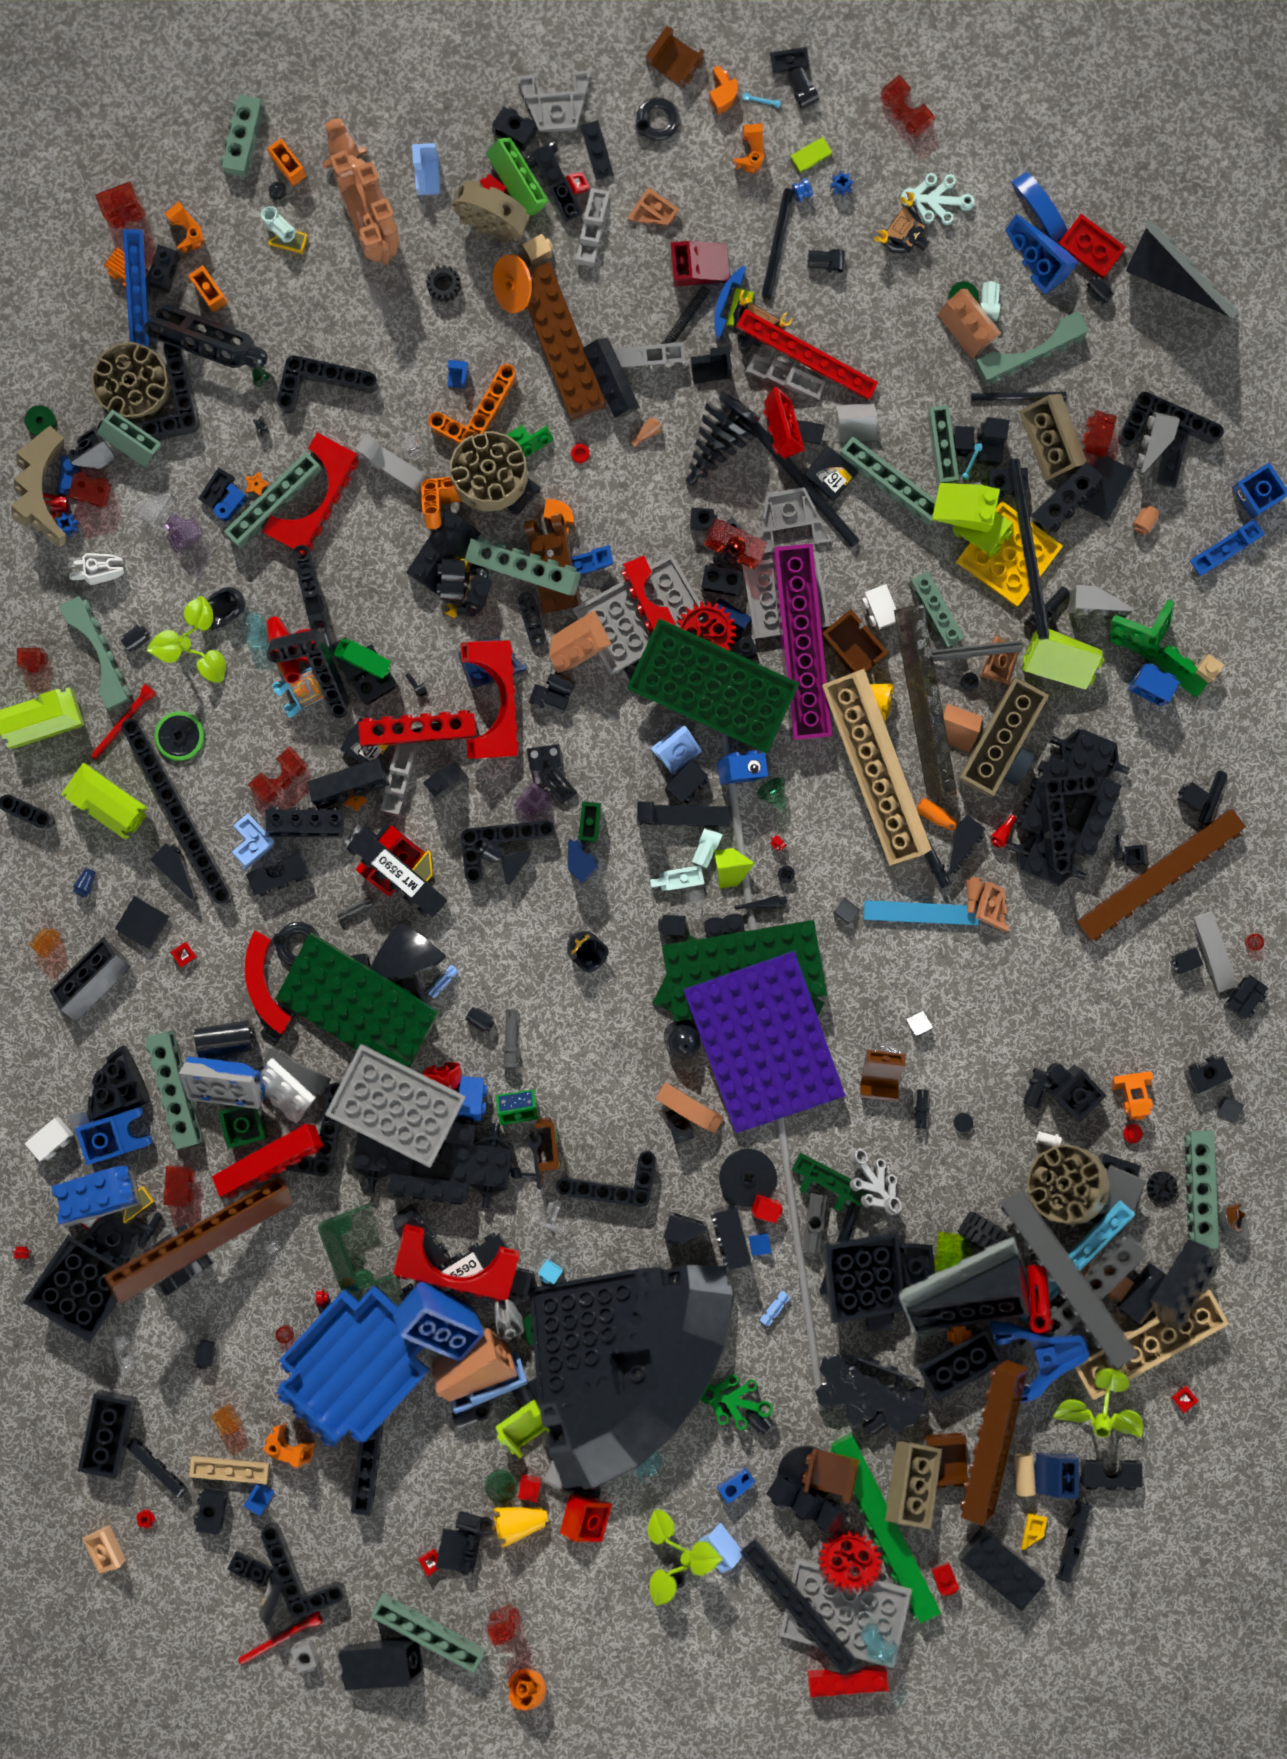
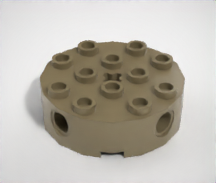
M464 180L461 182L451 203L452 210L460 217V222L475 227L474 230L481 235L487 233L497 237L503 243L520 240L530 219V216L525 214L527 210L514 198L493 187L488 190L480 182Z
M134 342L120 343L104 351L98 358L99 361L96 363L91 376L92 389L98 402L108 413L113 409L132 423L143 422L158 415L169 402L172 387L168 369L159 355L147 346Z
M488 431L484 432V434L469 436L456 447L450 461L453 487L459 498L471 508L485 512L502 510L514 504L524 493L528 481L526 457L519 444L508 435Z
M1064 1144L1050 1148L1048 1151L1040 1154L1029 1170L1027 1181L1028 1193L1036 1210L1051 1221L1069 1225L1088 1222L1099 1214L1107 1201L1110 1186L1107 1170L1097 1156L1086 1149Z

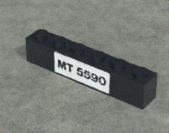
M360 824L345 839L344 843L347 845V851L353 856L358 854L362 858L360 862L367 868L372 866L376 869L375 874L380 879L384 880L386 878L391 882L389 886L397 893L399 890L405 894L403 898L411 905L415 902L419 906L417 910L425 917L429 914L433 918L448 901Z
M492 1232L484 1237L485 1242L480 1245L478 1242L468 1247L469 1252L464 1255L461 1252L451 1258V1263L448 1265L443 1263L437 1269L451 1276L473 1275L482 1271L493 1261L499 1247H509L500 1232L496 1235ZM410 1283L402 1288L403 1292L399 1295L402 1302L417 1284L413 1286ZM449 1287L438 1288L447 1293L453 1290V1288Z

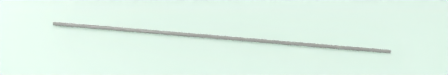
M721 733L723 754L728 756L731 753L729 736ZM736 783L728 784L737 851L746 856ZM748 873L742 881L745 903L753 902ZM746 908L749 931L756 930L754 908ZM783 1117L776 1121L816 1391L822 1385V1378L819 1370L820 1364ZM817 1401L818 1411H825L826 1407L821 1406Z

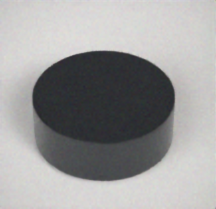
M959 1113L954 1117L953 1125L958 1131L967 1132L973 1126V1119L967 1113Z

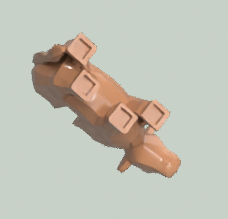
M332 119L325 123L330 158L324 161L322 165L325 169L334 167V179L347 215L351 217L355 235L364 257L375 263L382 262L383 265H388L391 261L390 258L396 255L400 245L398 228L393 218L394 213L391 205L382 193L378 180L379 176L372 162L366 163L359 158L368 152L367 148L357 147L355 141L347 132L342 119Z

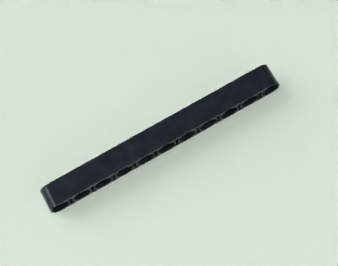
M134 719L125 720L122 724L123 733L212 899L218 904H228L232 900V892L140 722ZM131 724H136V726H137L136 731L133 732V733H130V732H129V727H130V725H131ZM144 740L146 743L145 747L139 750L138 743ZM153 757L155 760L154 764L149 767L147 760ZM160 773L163 774V781L157 783L156 776ZM171 790L172 798L166 800L165 793ZM176 807L181 808V814L178 817H175L173 813ZM185 824H189L191 827L190 831L184 834L182 828ZM198 840L199 848L194 851L191 847L192 842ZM207 857L209 861L206 867H202L200 864L201 859ZM212 874H216L218 878L215 884H211L209 881ZM224 890L227 894L226 899L220 901L218 894Z

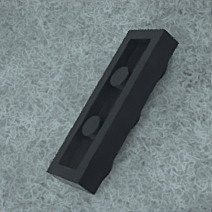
M595 120L581 124L580 128L595 179L599 180L613 176L614 172L599 121Z
M1177 429L1175 439L1163 451L1156 484L1171 488L1176 487L1189 434L1188 431Z

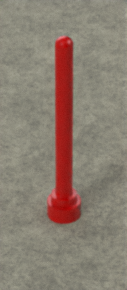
M147 684L141 687L140 696L91 754L92 759L96 760L122 730L123 722L131 719L143 703L150 698L153 699L157 692Z
M319 1611L308 1615L304 1621L240 1656L238 1663L244 1664L309 1626L317 1627L323 1624Z

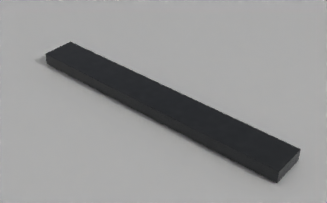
M754 1538L740 1553L842 1675L845 1676L859 1664V1661L757 1539Z

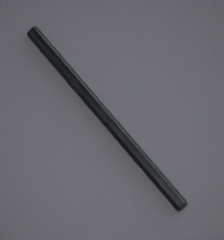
M740 417L800 488L805 487L811 501L851 547L857 545L860 541L859 538L803 475L789 457L784 459L781 455L775 453L773 448L774 439L759 422L752 423L744 417Z
M1016 458L1010 460L1009 467L1038 639L1046 640L1050 635L1020 460Z

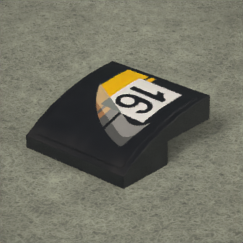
M827 446L803 475L816 488H820L831 501H835L859 472L835 450Z
M360 717L340 747V750L360 763L376 758L381 760L390 745L361 747L358 722H362ZM376 727L373 729V733L376 736H381L384 733Z
M272 1573L259 1611V1617L265 1625H269L284 1585V1582L276 1579L275 1573Z

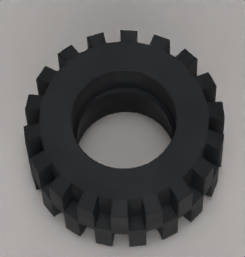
M971 1211L957 1231L961 1237L982 1251H985V1248L1011 1238L1010 1234L980 1214Z

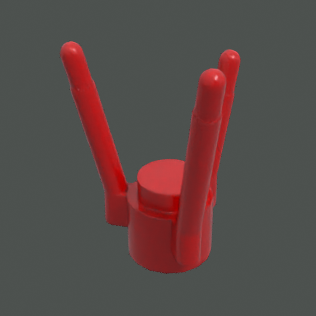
M43 493L44 498L51 499V501L44 500L46 505H51V510L55 511V513L50 514L52 518L63 517L62 513H68L67 497Z

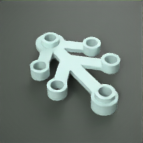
M929 173L925 181L915 189L908 188L903 191L901 197H905L906 200H908L906 192L914 194V202L918 206L926 224H930L933 221L934 213L930 210L926 211L921 203H927L941 218V222L944 225L951 224L953 215L950 212H946L939 204L958 205L962 210L969 211L975 203L973 196L970 194H964L962 197L940 196L948 188L954 186L956 179L953 175H947L944 182L929 195L921 193L928 187L935 185L937 177L933 173ZM933 178L934 182H929L927 179ZM951 179L953 183L948 184L946 180ZM964 199H969L970 203L966 204ZM925 215H930L931 219H926ZM944 216H949L950 220L946 221Z

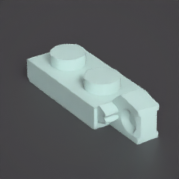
M699 865L664 871L659 874V878L650 880L651 888L661 887L662 891H671L704 885L702 867Z

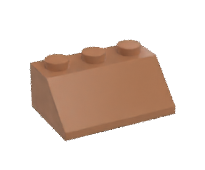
M961 289L937 314L971 359L976 357L1002 334L967 289Z
M596 611L588 613L551 637L549 656L557 673L573 669L612 645Z

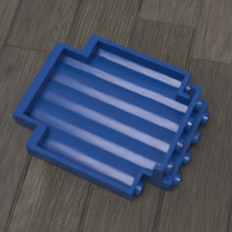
M375 1285L360 1301L347 1290H343L279 1359L282 1363L280 1367L288 1374L291 1372L292 1375L287 1380H283L278 1386L279 1389L276 1391L279 1394L278 1399L284 1405L289 1404L293 1408V1414L299 1419L303 1418L307 1422L306 1426L315 1433L317 1431L322 1436L320 1440L327 1446H335L349 1430L352 1431L351 1436L356 1441L366 1442L430 1371L417 1358V1355L425 1347L403 1338L399 1334L393 1317L394 1311L399 1306Z

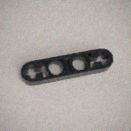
M134 1437L127 1444L129 1451L175 1496L181 1498L188 1491L187 1486L172 1471L169 1472L158 1458L153 1457V1453L138 1438Z

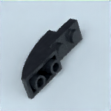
M547 144L533 151L532 155L540 170V174L565 223L583 215L550 145Z

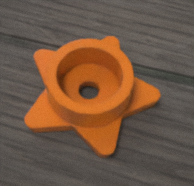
M258 472L254 477H245L248 482L246 493L255 492L261 496L263 489L269 485V482L262 479L261 472Z
M355 796L345 801L344 805L352 806L355 811H358L368 800L364 796Z

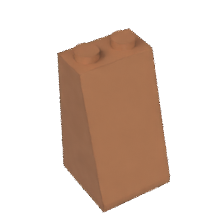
M487 1328L483 1331L484 1336L461 1362L445 1355L431 1362L433 1370L431 1373L436 1383L435 1391L438 1396L450 1402L516 1377L517 1373L509 1345L504 1340L497 1338V1335Z

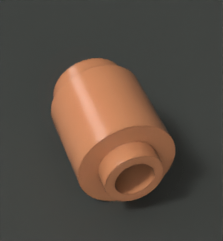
M1149 505L1142 508L1132 524L1134 531L1140 535L1149 534L1159 518V511Z

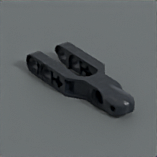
M298 545L293 550V557L310 630L325 629L321 634L332 656L333 646L311 553L307 546ZM300 550L307 552V555L297 557V553ZM306 582H310L311 586L308 587Z

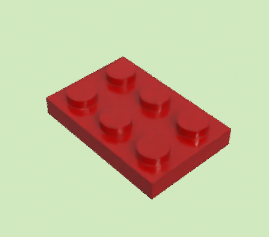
M1083 214L1078 216L1058 243L1078 262L1102 279L1126 248Z

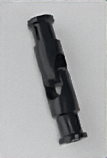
M1078 1500L1075 1502L1077 1506L1074 1516L1071 1517L1065 1545L1059 1559L1061 1562L1058 1573H1055L1057 1579L1072 1583V1572L1078 1562L1080 1548L1088 1526V1515L1093 1508L1092 1505ZM1076 1530L1078 1537L1071 1536L1072 1531Z

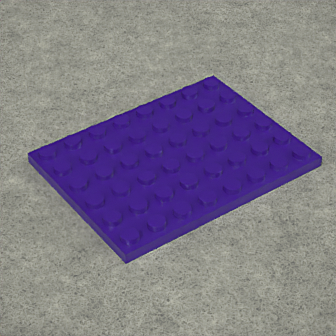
M794 951L684 989L735 1133L845 1097V1092Z

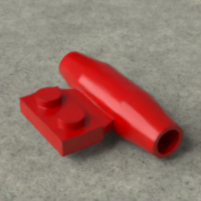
M274 616L267 620L269 643L274 638L290 635L280 617ZM310 629L297 630L296 633L308 631ZM307 657L276 663L287 683L299 681L301 677L299 661L309 663Z

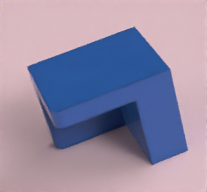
M448 360L449 375L447 386L466 389L469 370L468 362Z
M257 1483L243 1507L261 1516L274 1491L263 1484Z

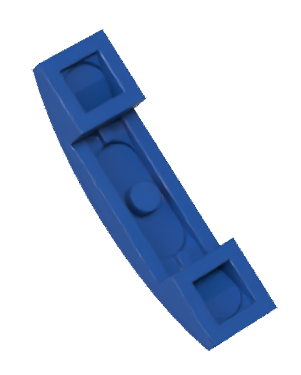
M1028 172L1011 181L1020 197H1024L1043 225V230L1047 236L1055 242L1062 239L1068 229L1054 203L1041 185Z
M745 266L740 267L733 273L724 285L718 298L714 318V334L717 342L721 340L727 321L721 318L731 289L740 288L746 273Z
M1253 519L1191 559L1190 563L1198 575L1202 576L1264 536L1265 533L1257 521Z
M610 545L571 557L573 567H576V571L582 573L581 575L614 564Z

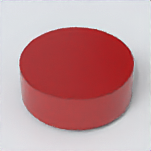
M577 444L571 449V458L575 463L583 464L589 459L590 452L587 446Z

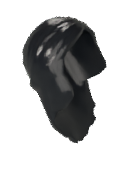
M225 587L210 595L207 601L213 611V622L209 629L213 631L228 625L244 611L245 598L239 590L234 587Z

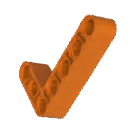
M503 364L498 369L467 427L442 413L434 412L428 419L431 430L457 445L469 436L488 432L516 381L514 367L510 364ZM509 371L512 373V376L504 378L503 374ZM496 388L503 389L500 395L493 393ZM488 404L494 406V409L491 411L484 410ZM435 420H442L443 422L440 426L436 427L433 425ZM478 421L485 422V425L481 428L475 426ZM457 428L459 433L451 435L449 434L451 429Z
M451 477L423 481L421 493L425 527L437 529L441 526V504L463 502L453 487Z

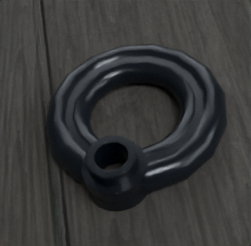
M654 97L646 100L639 106L636 113V133L652 140L662 141L668 139L677 132L680 126V114L677 107L665 98ZM662 109L668 114L669 123L665 128L655 129L651 127L650 122L647 120V115L651 110ZM640 127H645L646 130H645V131H641L639 128H640Z
M305 922L287 924L272 939L278 956L284 963L290 966L293 965L297 956L291 954L287 948L289 937L296 933H302L306 937L309 933L319 936L315 928ZM278 937L284 938L283 944L278 943Z

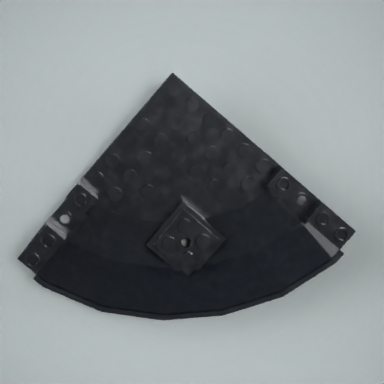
M681 1265V1267L666 1270L660 1267L638 1268L529 1288L538 1406L543 1426L549 1428V1452L564 1489L583 1486L585 1490L594 1489L639 1467L671 1439L684 1424L706 1393L726 1348L734 1300L733 1286L728 1285L726 1266ZM679 1276V1281L675 1283V1277ZM637 1371L642 1372V1376L640 1378L636 1377ZM561 1434L564 1435V1439L562 1441L559 1440V1436Z

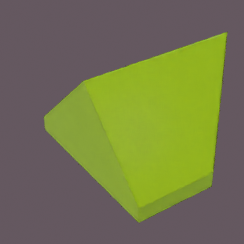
M734 848L714 851L719 888L739 886L755 865V862Z

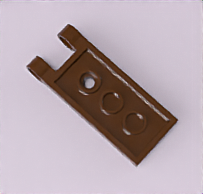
M562 514L551 516V523L555 533L539 536L535 519L524 521V529L528 536L532 554L541 556V560L546 562L548 559L559 562L558 566L564 568L565 565L573 566L565 520ZM548 550L553 551L552 557L547 555ZM542 566L538 568V574L540 576L544 574V568ZM559 571L555 575L558 582L562 578V574ZM537 585L543 614L575 608L581 605L578 588L575 595H567Z

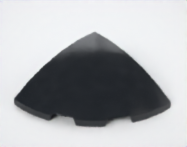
M400 922L381 946L370 969L388 980L389 978L396 977L400 980L413 978L416 972L423 969L429 971L443 961L446 955L422 935Z
M124 1045L113 1051L106 1058L107 1062L103 1068L97 1070L92 1080L94 1085L92 1096L88 1097L90 1121L118 1114L150 1102L141 1073L129 1050Z

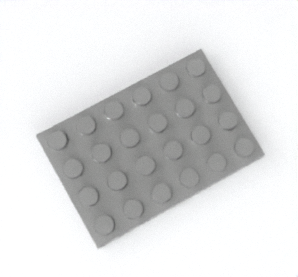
M671 554L650 566L652 575L645 584L644 591L651 603L661 607H668L675 621V626L680 627L676 622L677 620H683L680 614L687 615L686 608L692 611L693 604L697 608L700 607V601ZM623 581L573 609L577 620L594 610L596 611L612 644L597 653L610 676L639 661L652 634L646 630L644 615L640 616L637 610V605L639 604L636 598L633 599L630 595L629 588L631 587L628 581ZM703 616L700 618L699 622L706 623L709 620V618L707 616Z
M361 1044L325 1115L431 1167L466 1096Z
M797 1558L792 1582L856 1658L895 1668L912 1589L877 1580L874 1581L873 1587L868 1585L867 1591L860 1588L859 1594L855 1589H852V1593L849 1594L846 1588L841 1593V1587L838 1586L836 1589H833L834 1583L827 1584L828 1577L822 1578L824 1571H819L820 1564ZM850 1573L851 1576H858L855 1573ZM786 1608L780 1636L819 1647Z

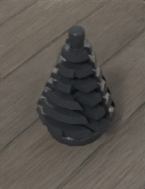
M724 392L721 393L720 400L731 409L729 414L706 402L705 410L723 424L703 414V423L715 431L716 434L700 426L698 433L710 443L707 444L699 438L696 440L695 445L704 452L701 454L696 450L693 451L692 457L698 462L695 464L690 461L689 469L692 471L685 479L686 483L690 486H695L700 476L705 478L709 475L705 471L706 467L713 471L718 468L711 461L712 458L721 463L728 459L718 449L732 456L738 452L725 442V439L740 448L747 445L731 429L748 440L753 441L756 438V435L739 423L738 420L740 417H744L752 423H757L760 417Z

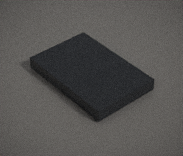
M1099 453L1092 467L1103 476V487L1097 493L1093 492L1089 496L1088 502L1084 506L1079 507L1108 521L1134 469ZM1083 484L1081 490L1086 489L1088 486Z

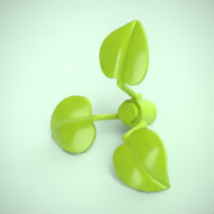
M199 596L190 601L185 606L183 612L186 623L193 626V628L183 633L182 636H178L172 630L162 631L153 638L146 651L166 663L177 661L181 651L199 655L202 658L197 661L196 666L200 675L208 681L221 683L224 680L226 671L224 656L216 650H210L204 655L201 652L190 649L191 641L188 635L196 631L197 628L202 631L209 629L213 622V611L209 602L203 596Z
M1104 1369L1096 1375V1386L1106 1389L1103 1413H1099L1095 1420L1092 1412L1086 1410V1405L1077 1400L1062 1402L1054 1413L1053 1418L1064 1421L1086 1422L1090 1419L1091 1426H1094V1434L1101 1438L1108 1437L1112 1428L1139 1438L1142 1437L1143 1421L1138 1413L1131 1410H1122L1119 1414L1114 1413L1111 1418L1107 1415L1110 1390L1122 1392L1129 1386L1128 1377L1116 1369Z
M656 1509L652 1513L647 1528L648 1537L655 1544H662L665 1540L667 1544L681 1550L683 1554L680 1561L683 1566L670 1570L667 1574L663 1569H658L653 1573L649 1582V1592L656 1606L668 1603L675 1596L676 1582L673 1577H670L671 1574L687 1570L690 1567L695 1575L703 1576L715 1569L723 1559L705 1541L695 1543L691 1551L671 1542L668 1538L674 1534V1523L671 1517L660 1509Z

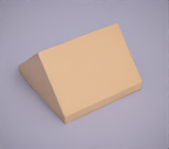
M110 1525L82 1538L98 1573L117 1569L126 1561Z

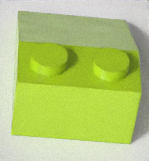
M939 483L932 520L988 533L993 526L1000 489L984 485Z

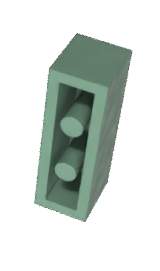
M113 409L104 419L96 433L144 467L148 465L161 445L158 440Z

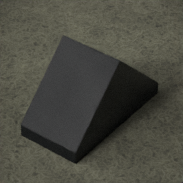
M526 851L501 856L506 884L511 885L531 856V853Z

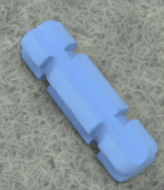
M449 966L446 970L447 972L443 973L434 983V986L429 988L427 993L432 998H436L439 991H442L452 980L451 978L456 976L458 970L454 966Z
M784 1291L779 1293L778 1299H775L766 1310L767 1314H763L760 1318L764 1325L770 1326L773 1322V1317L776 1318L784 1308L783 1304H787L790 1300V1296Z

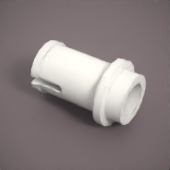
M1038 1131L1036 1143L1054 1148L1061 1144V1137H1058V1134L1051 1135Z

